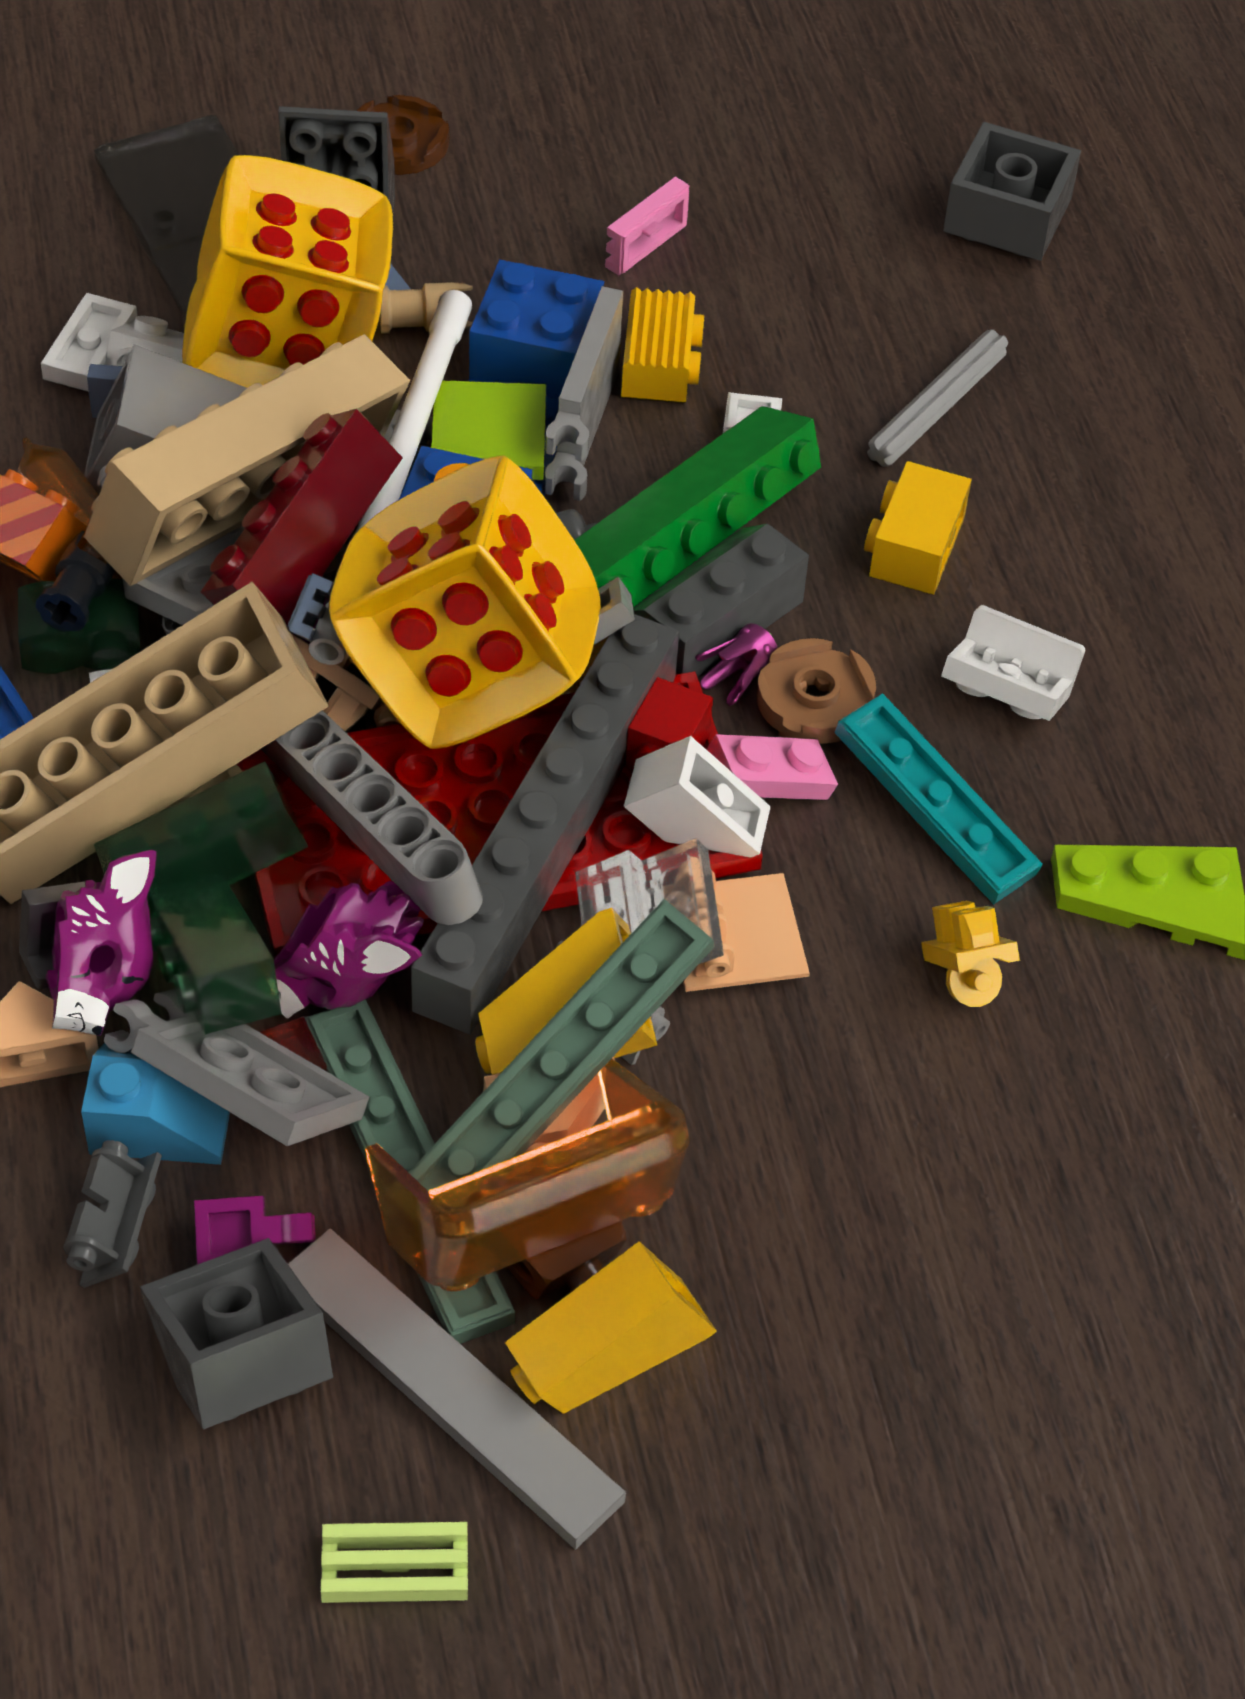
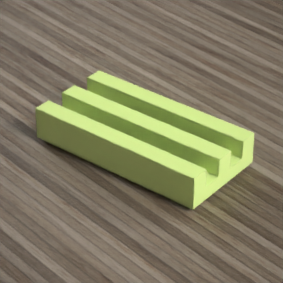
M467 1522L322 1524V1603L468 1600ZM453 1548V1549H418V1550H354V1551H338V1549ZM410 1569H453V1576L337 1578L338 1570L408 1572Z

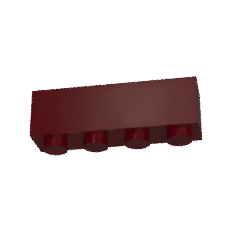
M357 409L334 415L325 413L315 419L306 429L303 435L306 443L295 457L286 461L277 470L273 477V482L276 485L270 494L245 515L242 521V526L245 529L233 545L225 548L212 562L210 571L213 574L200 592L213 605L253 581L288 626L308 576H312V573L322 577L403 459Z

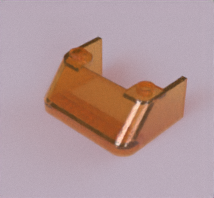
M611 1059L598 1073L608 1121L428 1191L378 1143L365 1147V1152L387 1242L427 1283L440 1286L446 1291H460L475 1285L480 1277L631 1216L641 1217L655 1213L672 1196L690 1143L685 1114L671 1101Z

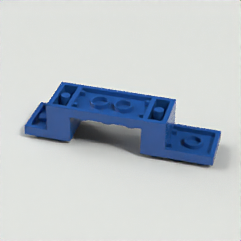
M499 259L469 331V381L546 384L543 480H532V469L520 467L533 481L542 495L545 496V469L554 460L557 452L556 446V451L553 455L546 454V429L557 416L561 391L605 281ZM421 446L400 499L434 482L436 473L447 465L454 463L472 464L484 459Z

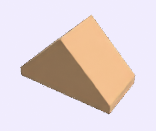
M18 981L0 1001V1087L90 1071L92 1056L99 1049L97 1036L73 1030L52 1029L53 999Z

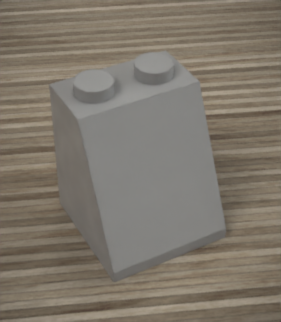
M134 344L97 415L80 495L90 499H96L99 496L100 490L97 486L99 472L121 450L129 447L135 450L153 441L165 428L172 425L179 428L196 419L207 407L213 404L222 406L238 398L247 388Z

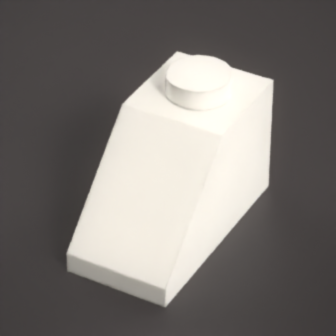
M692 736L636 759L624 807L665 842L749 858L760 854L770 811V805Z

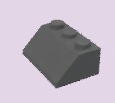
M768 523L740 528L633 608L634 614L679 630L676 675L695 671L697 677H699L722 659L718 654L706 660L697 661L695 656L732 640L747 624H757L766 629L803 602L809 555Z

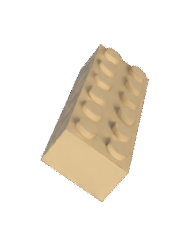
M365 334L344 345L340 342L334 343L320 357L304 365L297 362L288 367L280 377L264 385L255 383L245 389L238 398L222 406L213 404L207 407L196 419L179 428L175 425L165 428L153 441L135 450L129 447L118 452L105 468L107 475L99 496L91 506L93 513L84 538L128 585L132 586L240 528L245 515L256 504L265 500L276 485L273 482V477L277 470L286 461L295 457L306 443L303 435L309 425L319 416L325 413L334 415L357 409L384 437L409 385L410 379Z
M253 581L0 739V896L7 902L13 904L22 898V890L40 887L328 707L285 620Z

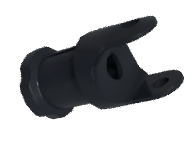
M83 530L68 544L57 563L54 584L50 588H45L36 601V609L40 613L42 620L50 627L61 632H78L85 627L90 615L89 604L92 599L98 598L104 593L115 573L110 564L104 563L77 546L84 534Z

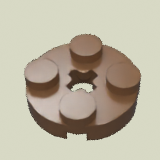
M800 639L778 647L770 655L769 663L763 670L761 668L758 677L756 699L762 716L773 728L779 731V737L818 739L820 744L841 741L834 733L838 721L875 698L876 680L866 660L851 649L849 656L840 651L832 650L833 642L824 639ZM808 685H815L819 691H829L830 693H827L825 696H812L806 693V688Z

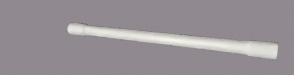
M448 290L441 295L429 327L427 343L389 441L403 459L359 521L355 534L376 514L400 498L455 345L461 340L472 310L471 299L461 291ZM328 602L325 605L327 610L323 618H319L315 628L316 632L312 641H310L309 652L315 660L323 664L335 665L342 662L346 650L333 627Z

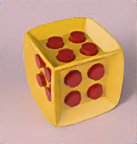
M253 155L233 156L224 169L219 181L200 248L197 281L193 287L186 314L182 363L248 388L255 383L264 385L280 377L288 367L297 362L304 365L320 357L334 343L340 342L344 345L363 334L373 341L379 321L383 289L388 279L392 253L393 213L387 196L355 180L295 163Z
M506 456L491 457L467 465L410 493L376 514L358 530L349 542L335 577L329 601V613L333 627L349 657L400 724L416 740L429 749L449 747L478 737L536 710L569 689L581 677L589 663L599 623V611L601 609L600 594L594 575L580 548L533 481L518 465Z

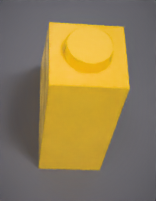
M613 908L599 911L478 1013L483 1035L476 1037L475 1044L480 1064L486 1074L502 1073L631 935L629 925ZM651 1016L614 1055V1058L657 1046Z
M638 1241L508 1339L505 1344L518 1363L510 1372L527 1398L534 1404L542 1399L564 1414L699 1344L716 1333L717 1330L682 1279Z

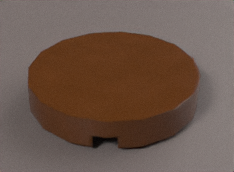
M392 95L387 96V103L375 105V100L363 104L357 110L388 113L395 175L419 173L435 166L446 155L450 143V128L448 122L442 119V112L434 104L418 97Z

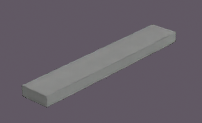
M331 1228L288 1263L289 1267L323 1312L324 1322L575 1550L625 1503V1490Z

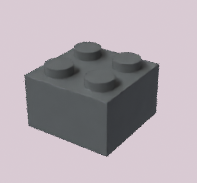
M983 121L951 182L943 232L1041 261L1072 199L1081 150Z

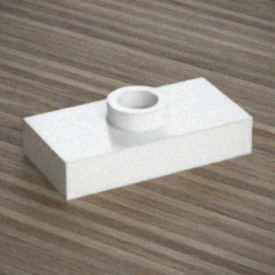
M86 293L42 360L43 379L89 392L87 374L90 364L105 365L110 330L135 321L137 317L136 306Z

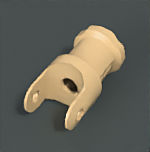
M454 282L424 283L422 289L389 290L388 286L385 285L380 311L381 334L390 333L391 328L424 327L426 332H429L440 296L448 290H472L473 286ZM467 321L465 329L470 328L473 322Z

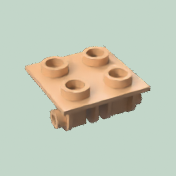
M694 861L683 867V874L678 879V886L664 887L665 900L714 940L715 947L683 981L685 992L809 977L810 972L784 873L716 881L715 873L707 868L705 863Z

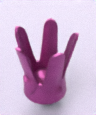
M747 624L732 640L695 656L697 661H703L718 654L722 659L702 677L700 681L701 688L704 690L711 689L736 671L743 669V673L727 697V704L729 706L734 705L753 678L760 674L761 668L763 670L769 663L770 655L777 649L776 642L771 633L757 624Z

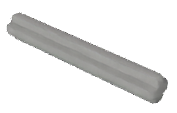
M987 330L980 335L869 440L870 449L867 451V454L871 461H877L882 467L892 465L1006 355L1007 338L1004 335H998L995 330Z

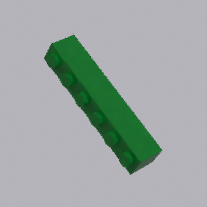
M761 406L576 538L574 541L587 560L598 589L619 577L631 593L634 608L819 470L821 462L814 418Z

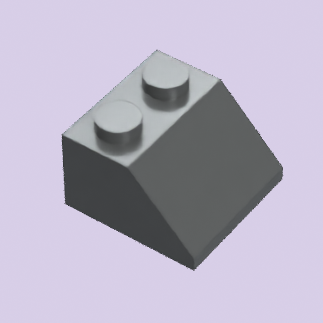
M269 1238L140 1286L143 1301L176 1387L203 1430L333 1378L323 1312Z

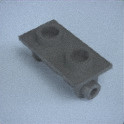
M114 1140L104 1141L101 1148L93 1151L81 1192L100 1203V1208L87 1200L77 1204L72 1224L63 1246L65 1253L68 1255L67 1264L76 1270L83 1271L80 1286L86 1288L126 1273L134 1262L139 1250L137 1239L145 1211L152 1202L156 1192L154 1181L162 1157L158 1152L135 1161L128 1156V1147Z

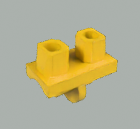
M961 901L932 907L937 939L921 942L924 961L948 969L946 972V986L949 994L957 1002L969 1007H981L990 1003L998 995L1002 986V973L998 963L993 958L1008 963L1020 961L1017 941L999 936L995 908L975 907V903L971 901Z

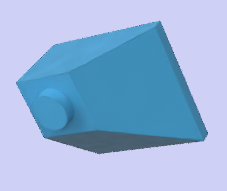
M104 1043L93 1054L81 1110L90 1155H92L94 1150L101 1148L104 1141L114 1140L128 1147V1156L131 1158H143L158 1152L162 1155L161 1160L221 1165L230 1115L229 1111L135 1056L131 1051L117 1053Z

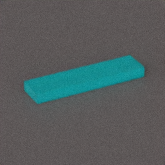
M883 693L838 721L834 733L993 905L1038 874L1043 865L1042 862Z

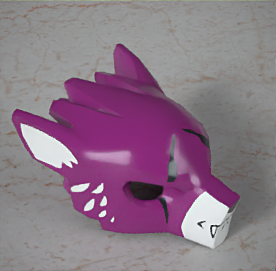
M146 850L119 857L109 863L102 882L95 883L93 880H86L85 887H81L77 892L63 891L56 908L54 946L52 950L53 970H48L46 973L48 987L53 998L52 1029H66L101 1036L110 1011L114 1010L115 1004L130 1000L147 982L153 967V947L147 895L155 875L156 851Z
M390 881L368 895L356 883L339 888L332 887L319 905H308L283 949L256 978L253 989L269 1000L286 1018H290L294 1013L309 1004L330 1010L354 1006L372 997L389 975L406 969L423 955L417 947L411 945L423 926L424 919L417 917L421 909L410 899L408 894L404 893L394 882Z

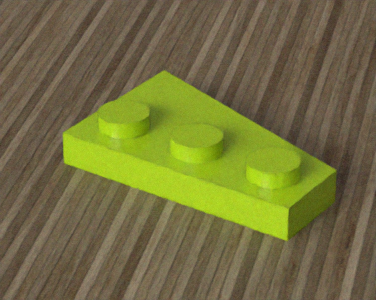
M1054 845L1051 864L1058 909L1127 928L1137 923L1172 932L1170 940L1192 946L1195 939L1227 947L1226 955L1245 960V895L1236 847Z

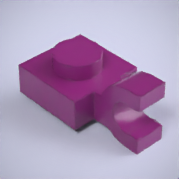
M264 1196L194 1200L197 1265L267 1238L273 1244L312 1243L316 1241L314 1214L312 1215L310 1212L266 1216Z

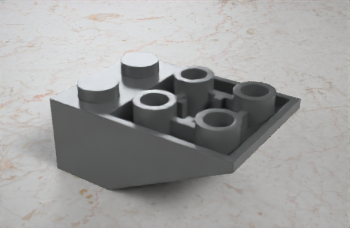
M279 106L282 161L339 175L372 187L387 196L392 207V213L394 214L395 168L388 113Z

